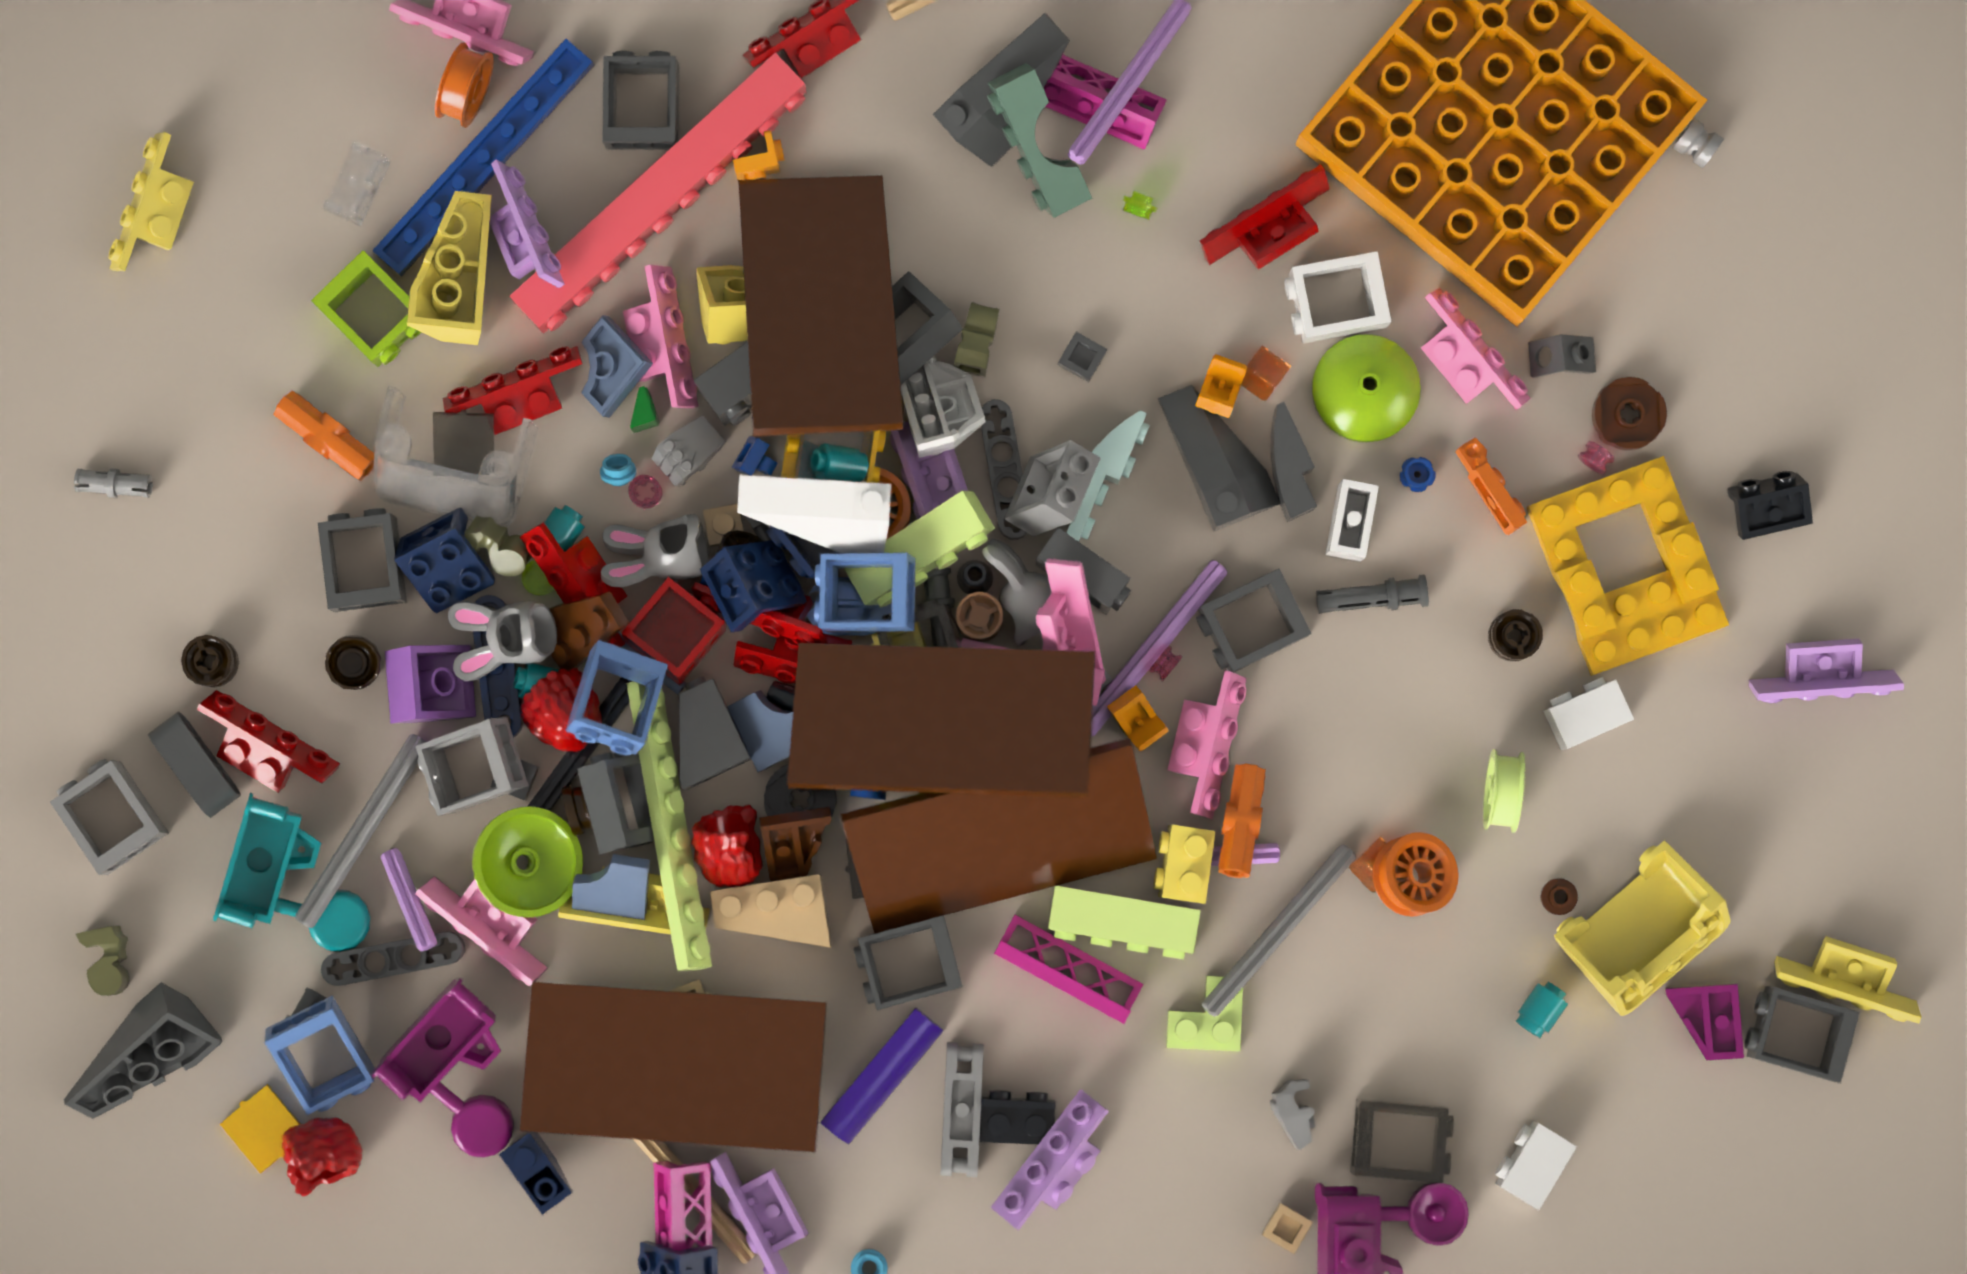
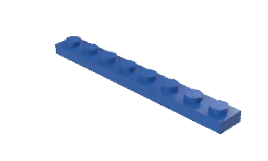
M565 39L372 251L402 277L432 244L454 192L478 193L495 175L491 163L497 159L505 164L594 66L593 62L569 40Z

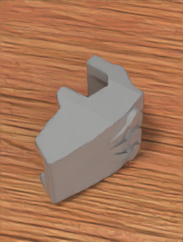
M702 415L686 426L674 431L656 447L652 460L657 466L661 467L660 469L666 476L670 477L669 480L675 486L680 487L686 484L685 481L697 471L701 472L726 441Z
M1307 1079L1287 1081L1277 1092L1271 1093L1272 1100H1270L1271 1110L1279 1120L1291 1143L1298 1150L1303 1149L1312 1141L1310 1128H1315L1314 1108L1308 1106L1298 1107L1293 1098L1297 1091L1310 1088L1309 1080Z

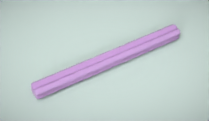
M1174 0L1070 147L1068 157L1071 160L1082 165L1090 157L1190 14L1191 5L1189 2Z
M1211 560L1102 692L1097 706L1093 705L1091 737L1097 734L1112 715L1106 706L1138 684L1200 606L1225 578L1227 570L1224 566L1215 560Z

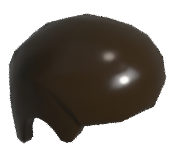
M358 635L344 636L338 639L326 653L325 670L331 681L343 689H363L373 683L380 673L381 655L376 645L366 637Z

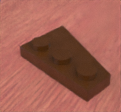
M610 592L582 598L571 603L558 604L549 608L557 629V643L551 656L560 669L564 668L569 671L572 668H578L587 660L589 651L598 640L607 643L630 623Z

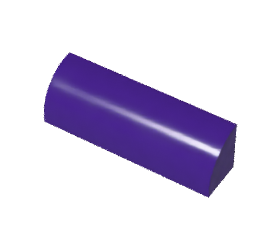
M916 1007L821 1120L820 1124L839 1139L850 1144L944 1030Z

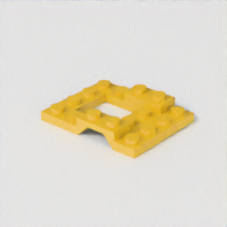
M1664 456L1526 507L1552 576L1564 593L1574 620L1577 641L1591 676L1729 626L1716 592L1719 590L1695 525L1688 520ZM1640 504L1666 571L1604 594L1592 560H1588L1576 527Z

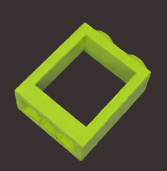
M362 250L311 301L374 365L379 367L382 363L387 365L392 362L401 351L399 347L408 338L413 340L422 332L407 325V314L371 349L335 312L372 274L407 308L409 307V296Z

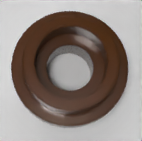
M1557 878L1548 881L1543 886L1540 899L1543 907L1548 912L1554 915H1564L1575 908L1578 901V893L1570 881ZM1559 889L1566 894V899L1562 904H1558L1554 900V893Z

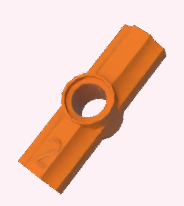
M291 390L276 406V410L273 413L274 416L302 436V441L327 460L331 458L354 478L362 481L376 466L380 458L378 455L349 434L351 431L326 412L321 413L298 393Z
M1245 763L1235 765L1230 800L1226 802L1221 833L1224 834L1218 864V873H1222L1227 877L1249 878L1255 840H1258L1263 808L1260 805L1266 778V769L1260 768L1258 765Z

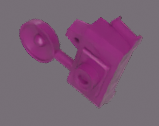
M459 977L457 980L454 979L384 1054L370 1076L373 1078L377 1076L401 1101L410 1094L421 1103L431 1093L454 1113L452 1116L451 1133L454 1142L460 1150L472 1157L485 1158L496 1155L506 1148L512 1138L514 1120L510 1109L498 1098L489 1095H477L462 1101L440 1082L458 1061L484 1070L501 1052L500 1047L489 1030L495 1022L496 1014L462 984L463 979ZM481 1043L484 1045V1048L479 1049L477 1045Z
M1440 1182L1424 1184L1418 1188L1409 1199L1407 1206H1381L1379 1196L1358 1194L1357 1188L1352 1185L1324 1186L1322 1183H1317L1315 1186V1201L1318 1205L1317 1274H1384L1386 1271L1389 1274H1403V1268L1397 1259L1381 1254V1221H1407L1413 1234L1424 1243L1436 1246L1451 1244L1462 1235L1467 1227L1469 1217L1467 1201L1462 1193L1452 1185Z

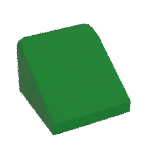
M645 386L638 389L630 425L633 433L658 426V423H660L651 394Z

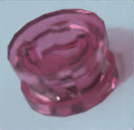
M1588 441L1585 445L1587 448L1586 452H1580L1578 459L1591 470L1604 475L1607 471L1606 464H1612L1615 458L1599 444Z
M639 475L629 485V497L639 508L650 509L661 501L662 488L654 477ZM647 483L653 484L654 486L651 488L655 492L653 498L646 497L643 501L638 500L637 497L640 494L636 492L639 485L645 487Z
M1168 646L1148 671L1151 673L1157 672L1160 675L1159 680L1163 682L1183 656L1180 654L1174 655L1172 647Z

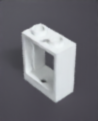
M1378 251L1295 266L1291 268L1289 278L1284 279L1288 300L1294 299L1296 313L1291 314L1295 335L1301 334L1302 344L1385 329L1392 322ZM1361 268L1370 317L1313 327L1304 278Z

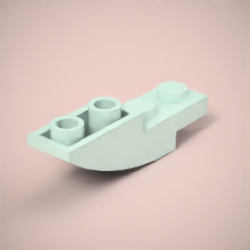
M1138 411L1124 420L1092 451L1093 454L1100 457V461L1074 522L1070 523L1067 534L1078 542L1081 537L1088 540L1095 519L1089 516L1094 504L1102 506L1109 486L1103 484L1104 480L1118 485L1121 476L1129 478L1136 458L1130 456L1134 444H1143L1150 426L1143 423L1147 413Z

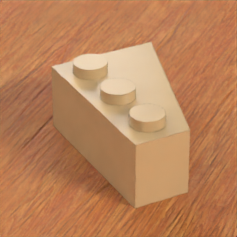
M820 874L710 891L715 928L832 947L823 881Z

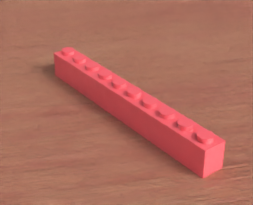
M775 52L555 254L561 264L559 272L565 285L558 288L539 278L537 272H535L509 297L543 334L548 329L554 331L559 328L567 319L565 314L573 306L577 305L580 307L593 296L594 292L592 289L602 280L605 283L611 280L620 271L618 265L628 256L634 258L642 252L647 245L645 240L655 231L657 234H660L666 230L674 220L672 216L681 207L686 210L692 206L700 197L698 192L707 183L710 185L717 183L725 175V167L733 159L745 157L753 148L751 143L760 135L765 137L764 132H772L778 126L779 121L777 119L787 110L792 113L805 101L803 95L807 93L805 83Z

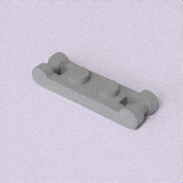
M947 1042L941 1176H952V1172L967 1173L966 1177H978L984 1044L973 1043V1047H960L958 1043ZM957 1061L972 1062L971 1073L957 1072ZM953 1147L968 1148L967 1158H953Z

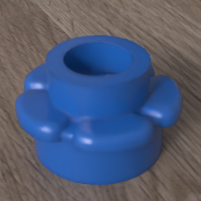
M1411 457L1402 464L1403 470L1400 473V481L1405 487H1410L1411 491L1423 492L1427 486H1431L1434 483L1436 474L1432 468V463L1424 457L1417 459ZM1415 471H1419L1421 473V476L1419 478H1416L1414 476Z

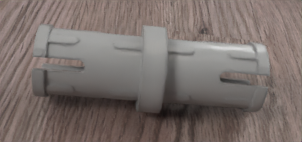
M77 469L74 484L79 485H75L74 488L76 492L105 493L111 498H117V495L149 498L152 493L153 483H148V481L153 479L150 474L120 473L119 469H110L108 472Z

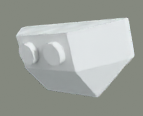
M935 356L900 386L902 401L919 458L938 455L944 451L955 449L986 422L971 375L948 363L937 361Z

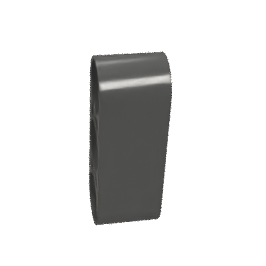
M178 711L148 734L161 756L196 804L208 817L212 818L241 796L237 786L182 713Z

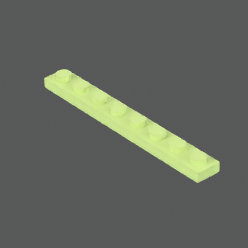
M632 681L626 684L633 724L635 725L646 686ZM661 687L645 745L639 750V758L677 971L702 970L712 967L710 945L706 935L703 918L704 911L700 901L697 873L694 868L690 846L691 839L684 813V801L681 796L677 774L678 767L673 752L671 729L668 724L665 707V695Z

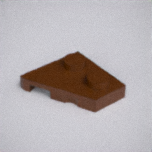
M830 807L759 817L770 882L806 877L812 866V857L818 852L822 843L821 835L825 826L831 823Z

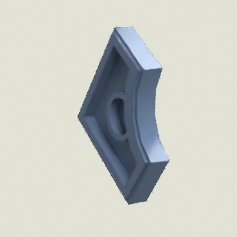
M602 315L581 342L588 353L590 363L588 381L581 393L603 417L610 418L653 363L611 317Z
M761 690L727 706L757 772L766 770L789 758L793 712L777 708L768 701Z
M613 854L610 864L602 871L592 874H575L572 909L645 920L650 860Z

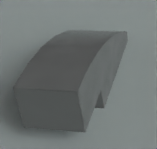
M1285 402L1277 404L1273 414L1271 463L1280 505L1287 522L1313 511L1317 507L1303 475L1312 472L1315 466Z

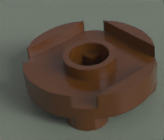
M1637 377L1619 378L1602 389L1597 395L1592 408V421L1600 440L1616 449L1631 451L1641 449L1656 439L1664 428L1667 419L1666 403L1660 392H1656L1652 386L1648 385L1647 381ZM1626 404L1631 405V409L1638 411L1639 414L1638 417L1632 420V423H1626L1625 418L1620 416V412L1625 410Z

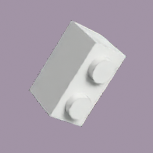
M1342 479L1338 484L1325 555L1358 562L1366 558L1379 489L1378 485Z
M1601 677L1583 685L1585 692L1578 696L1572 697L1569 691L1550 700L1552 707L1543 712L1561 751L1634 720L1616 679L1606 683L1604 678Z
M1532 1121L1530 1126L1525 1124L1518 1132L1514 1143L1518 1146L1511 1158L1505 1156L1495 1172V1175L1499 1178L1495 1184L1535 1209L1540 1210L1577 1146L1540 1123Z

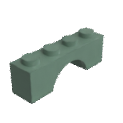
M1025 63L987 82L992 91L991 94L987 95L990 105L996 115L1001 113L1007 124V126L1002 128L1009 145L1011 147L1017 146L1022 157L1017 160L1018 166L1025 179L1031 178L1036 190L1031 193L1039 210H1046L1055 218L1092 199L1081 171L1070 159L1055 160L1045 157L1038 149L1035 140V126L1039 114L1049 103V100L1035 69Z

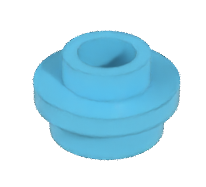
M613 454L606 457L600 468L601 479L613 486L626 485L637 474L635 464L625 454Z
M862 1250L852 1260L851 1274H867L862 1269V1265L866 1261H873L876 1264L877 1269L873 1274H887V1261L883 1254L877 1250Z

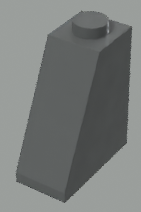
M704 676L685 684L684 686L687 691L679 694L680 784L684 790H689L752 760L716 681L713 678L706 681Z

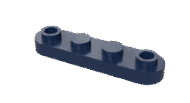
M494 595L482 596L474 602L495 608L496 610L507 606L502 599ZM473 631L475 649L487 646L486 631ZM503 663L479 679L484 720L508 715L511 718L510 728L514 738L523 727V720L520 717L522 713L521 700L518 697V689L513 688L517 669L516 663Z

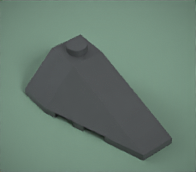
M1044 13L963 84L933 114L934 117L956 142L989 166H994L1012 147L1009 145L1002 130L1003 127L1007 126L1002 113L996 115L988 100L987 95L991 94L992 91L987 82L1027 63L1035 69L1044 88L1047 80L1051 78L1070 41L1069 38Z
M1190 385L1160 397L1158 401L1213 532L1280 505L1281 503L1267 470L1218 414L1210 413L1205 409L1195 406L1199 393Z
M161 982L134 1006L64 1098V1104L94 1119L132 1099L133 1092L152 1083L155 1087L165 1082V1076L181 1067L186 1071L196 1066L222 1043V1038L189 997Z

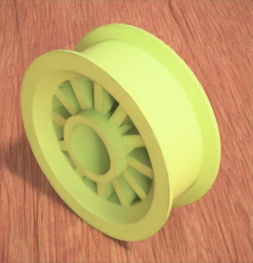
M1496 749L1491 751L1483 799V827L1485 830L1488 829L1489 825L1508 826L1513 833L1517 830L1525 783V756L1523 752H1520L1518 757L1497 755Z

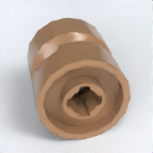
M970 593L957 606V627L966 639L987 642L997 636L1002 628L1003 611L1001 604L989 593Z

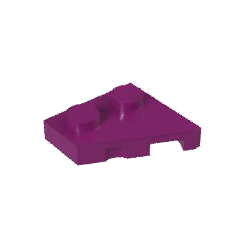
M1738 984L1665 988L1668 999L1707 1061L1744 1058Z

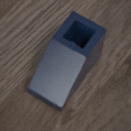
M537 1132L527 1133L499 1154L542 1215L573 1193L557 1159Z

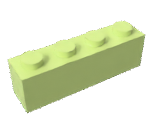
M962 490L888 538L885 543L884 553H908L916 558V587L929 578L926 573L937 566L939 570L944 569L958 560L956 554L968 547L969 550H973L988 541L986 535L995 530V527L975 492ZM893 567L844 568L864 605H879L882 608L892 603Z
M1054 886L1047 929L1055 930L1054 938L1076 941L1077 934L1091 936L1090 944L1112 947L1113 940L1126 942V950L1148 954L1149 947L1163 949L1162 956L1184 960L1185 953L1194 954L1201 910Z

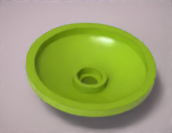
M1355 335L1339 341L1323 355L1313 375L1312 397L1320 418L1333 432L1356 442L1381 441L1399 432L1413 417L1420 399L1419 373L1411 357L1395 342L1377 335ZM1367 378L1372 379L1376 385L1375 389H1365L1363 380Z
M538 807L514 808L499 814L480 833L473 852V873L476 884L483 896L498 910L517 917L543 916L561 907L572 896L575 874H582V849L577 836L573 835L570 825L557 814ZM521 855L525 856L528 860V865L523 870L517 866V859Z

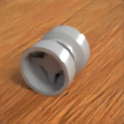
M1694 118L1673 148L1681 154H1691L1693 162L1703 168L1719 148L1724 138L1717 133L1708 134L1704 129V125Z

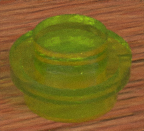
M1133 191L1131 197L1126 195L1123 197V201H1125L1123 211L1150 220L1152 212H1157L1158 207L1151 205L1154 198Z
M533 560L526 565L522 572V583L525 589L537 596L551 593L554 588L549 584L547 577L536 561Z

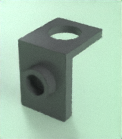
M1560 334L1528 343L1531 377L1537 378L1559 372L1596 373L1593 337ZM1545 346L1552 353L1551 362L1547 367L1541 366L1539 362V353Z

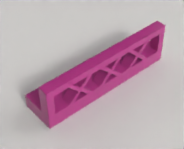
M1062 55L1051 78L1047 80L1043 88L1049 100L1045 107L1087 125L1109 92H1106L1105 89H1112L1118 78ZM1076 74L1078 76L1083 77L1085 80L1081 81L1079 79L1072 77V75ZM1138 87L1106 133L1145 150L1167 99ZM1137 103L1148 105L1154 108V110L1150 111L1139 106Z
M1015 914L994 952L995 955L1123 1024L1126 1022L1131 1012L1130 1009L1144 985L1065 941L1054 938V935ZM1020 925L1031 931L1036 947L1020 951L1007 943L1016 926ZM1036 935L1046 939L1049 943L1039 945ZM1057 945L1064 950L1068 964L1056 968L1047 966L1041 949ZM1037 951L1040 961L1027 955V953ZM1069 952L1082 960L1072 963ZM1088 962L1096 967L1100 982L1084 986L1077 982L1073 967ZM1069 968L1072 979L1058 971ZM1101 970L1114 977L1104 980ZM1121 980L1133 987L1123 1006L1109 999L1105 984ZM1101 986L1104 996L1091 988Z
M669 1161L654 1162L656 1244L676 1251L690 1249L694 1243L698 1247L712 1246L710 1163L703 1161L677 1165ZM699 1172V1186L690 1196L684 1190V1174ZM694 1207L700 1212V1222L690 1232L685 1227V1217Z

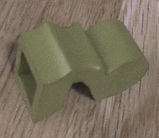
M971 302L966 324L961 333L962 341L958 344L954 367L966 373L986 377L989 361L988 347L993 344L1000 309Z
M476 515L465 532V538L477 553L481 547L488 550L492 570L503 576L513 577L520 575L524 571L527 562L532 558L520 539L521 535L508 536V528L496 524L490 516L485 518Z
M109 926L76 933L79 942L86 948L101 946L104 949L103 957L87 970L88 983L91 988L101 996L122 993L129 984V974L120 965L122 961L127 959L126 944L128 941V937L123 934L121 927Z

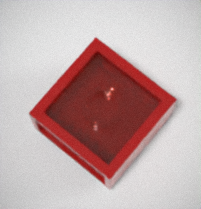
M668 577L621 633L623 641L640 655L668 664L665 675L680 686L726 632V623Z

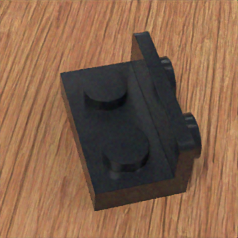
M1782 471L1775 473L1773 478L1760 481L1747 479L1739 482L1738 486L1727 489L1728 496L1734 501L1738 536L1742 540L1813 524L1809 484L1798 473Z
M990 1090L989 1097H982L980 1142L1038 1145L1054 1125L1056 1101L1048 1100V1093L1026 1092V1099L1011 1098V1091Z

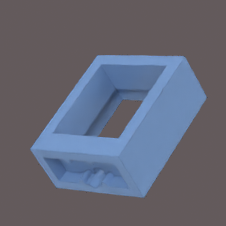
M908 553L820 554V564H817L815 567V582L817 586H820V601H816L814 605V618L816 623H819V628L827 632L914 631L916 558ZM893 567L892 620H837L838 568Z
M598 640L589 651L566 731L575 734V737L580 741L587 743L599 742L610 746V749L615 753L636 755L645 745L668 664ZM597 669L646 686L632 734L583 717Z
M333 995L266 1028L264 1042L307 1115L317 1110L318 1112H324L332 1108L339 1099L350 1093L351 1095H358L367 1090L371 1083L374 1082V1078L370 1076L374 1066ZM333 1024L356 1062L357 1067L312 1089L288 1046Z

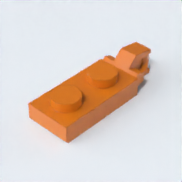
M1476 437L1459 447L1455 452L1469 472L1467 477L1504 533L1509 536L1527 523L1524 518L1526 515L1522 504L1516 498H1511L1505 489L1506 483L1500 471L1495 467L1491 468L1486 458L1487 449Z

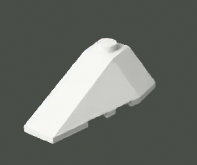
M739 475L737 512L841 554L884 553L889 524L891 484Z

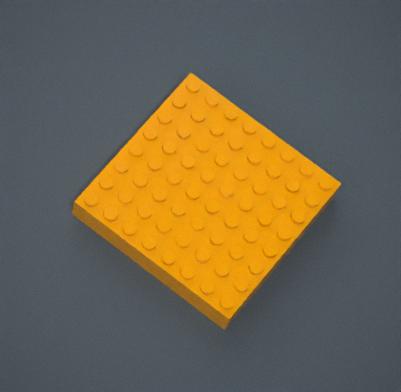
M1413 0L1299 134L1295 145L1316 163L1321 164L1333 177L1508 321L1518 327L1707 102V99L1586 0Z

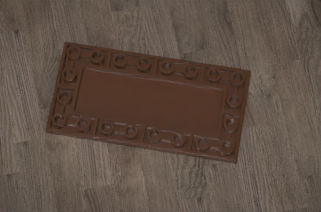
M883 175L738 180L753 436L903 430Z
M799 643L787 785L789 788L1088 797L1095 652Z
M1130 738L1091 748L1088 797L922 792L840 814L874 934L1157 859Z
M532 982L520 1131L816 1152L827 1002Z

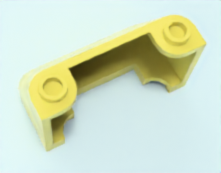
M1665 840L1657 847L1654 845L1644 851L1639 859L1641 862L1639 866L1640 875L1589 919L1585 920L1582 916L1575 919L1569 917L1559 925L1557 933L1554 935L1559 946L1621 1016L1631 1013L1713 943L1730 924L1731 919L1726 900Z

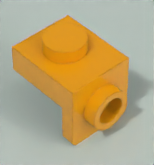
M771 131L764 132L768 152L733 159L738 180L767 179V175L780 173L778 162L785 161L781 140H773Z
M1217 354L1213 355L1195 406L1205 409L1210 413L1229 418L1247 366Z
M1136 685L1106 706L1127 738H1130L1138 751H1143L1168 732L1166 725L1156 715L1143 692Z

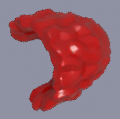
M563 668L558 672H549L546 678L539 679L537 684L532 686L531 692L523 696L524 703L521 705L522 713L520 717L530 732L542 743L552 745L560 751L578 752L588 744L578 740L575 734L566 731L583 672L579 671L578 668H572L569 671ZM593 686L583 717L602 724L599 711L600 702L598 695L593 690Z
M730 805L722 811L715 810L709 815L702 816L701 820L692 826L694 861L699 865L704 878L716 887L746 886L755 880L763 867L760 854V838L754 831L757 812L751 805L743 807Z
M338 1117L314 1118L306 1123L290 1127L282 1135L283 1158L288 1164L287 1176L290 1178L291 1184L295 1186V1193L303 1197L309 1195L321 1184H334L344 1177L356 1174L361 1165L363 1149L359 1139L350 1124Z

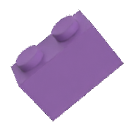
M416 645L385 651L390 724L421 723L476 717L473 681L459 679L453 670V663L456 657L470 651V645Z

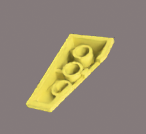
M462 191L454 192L433 242L410 288L408 326L442 342L478 345L482 328L492 195Z
M743 266L696 267L701 322L708 344H729L731 342L748 340Z

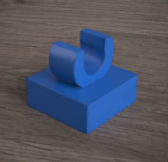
M749 436L734 461L732 468L743 475L752 476L757 469L765 475L771 476L778 463L764 455L770 444L758 437Z

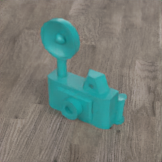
M250 793L213 917V921H217V918L250 927L251 929L254 927L256 920L271 924L274 912L295 917L302 904L278 898L286 870L314 868L321 842L299 828L302 819L301 814L288 811V807L254 798V793ZM300 846L305 847V851L303 853L298 851V848ZM338 889L313 928H309L311 937L319 946L329 951L343 952L355 948L365 939L370 929L371 916L367 904L359 895L349 890Z

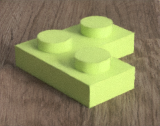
M1206 976L1205 999L1225 976ZM1243 988L1223 1011L1215 1017L1210 1015L1205 1009L1204 1012L1168 1010L1166 1048L1240 1051Z

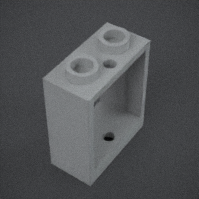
M1072 440L1031 456L1004 519L1032 536L1074 522L1100 457ZM1028 486L1032 488V494L1027 491Z
M507 717L487 719L415 746L418 753V765L425 775L429 788V800L435 808L437 816L456 813L529 786ZM481 736L496 786L459 799L444 749Z
M103 759L87 770L89 775L77 783L76 780H72L57 790L59 796L50 801V803L98 875H109L169 833L120 761L110 760L108 762L106 759ZM111 776L144 826L104 854H101L69 805Z

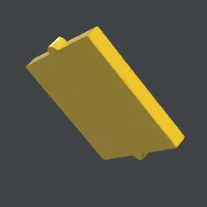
M268 1084L248 1101H241L240 1107L220 1123L221 1127L260 1174L280 1157H283L284 1151L281 1143L283 1142L282 1135L290 1127L300 1125V1122Z

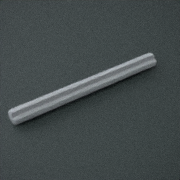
M415 734L409 735L296 913L295 919L309 928H313L418 764V753L415 746L425 743L426 741Z
M1342 844L1334 851L1202 1002V1007L1210 1015L1215 1017L1223 1011L1354 861L1356 855L1348 846Z

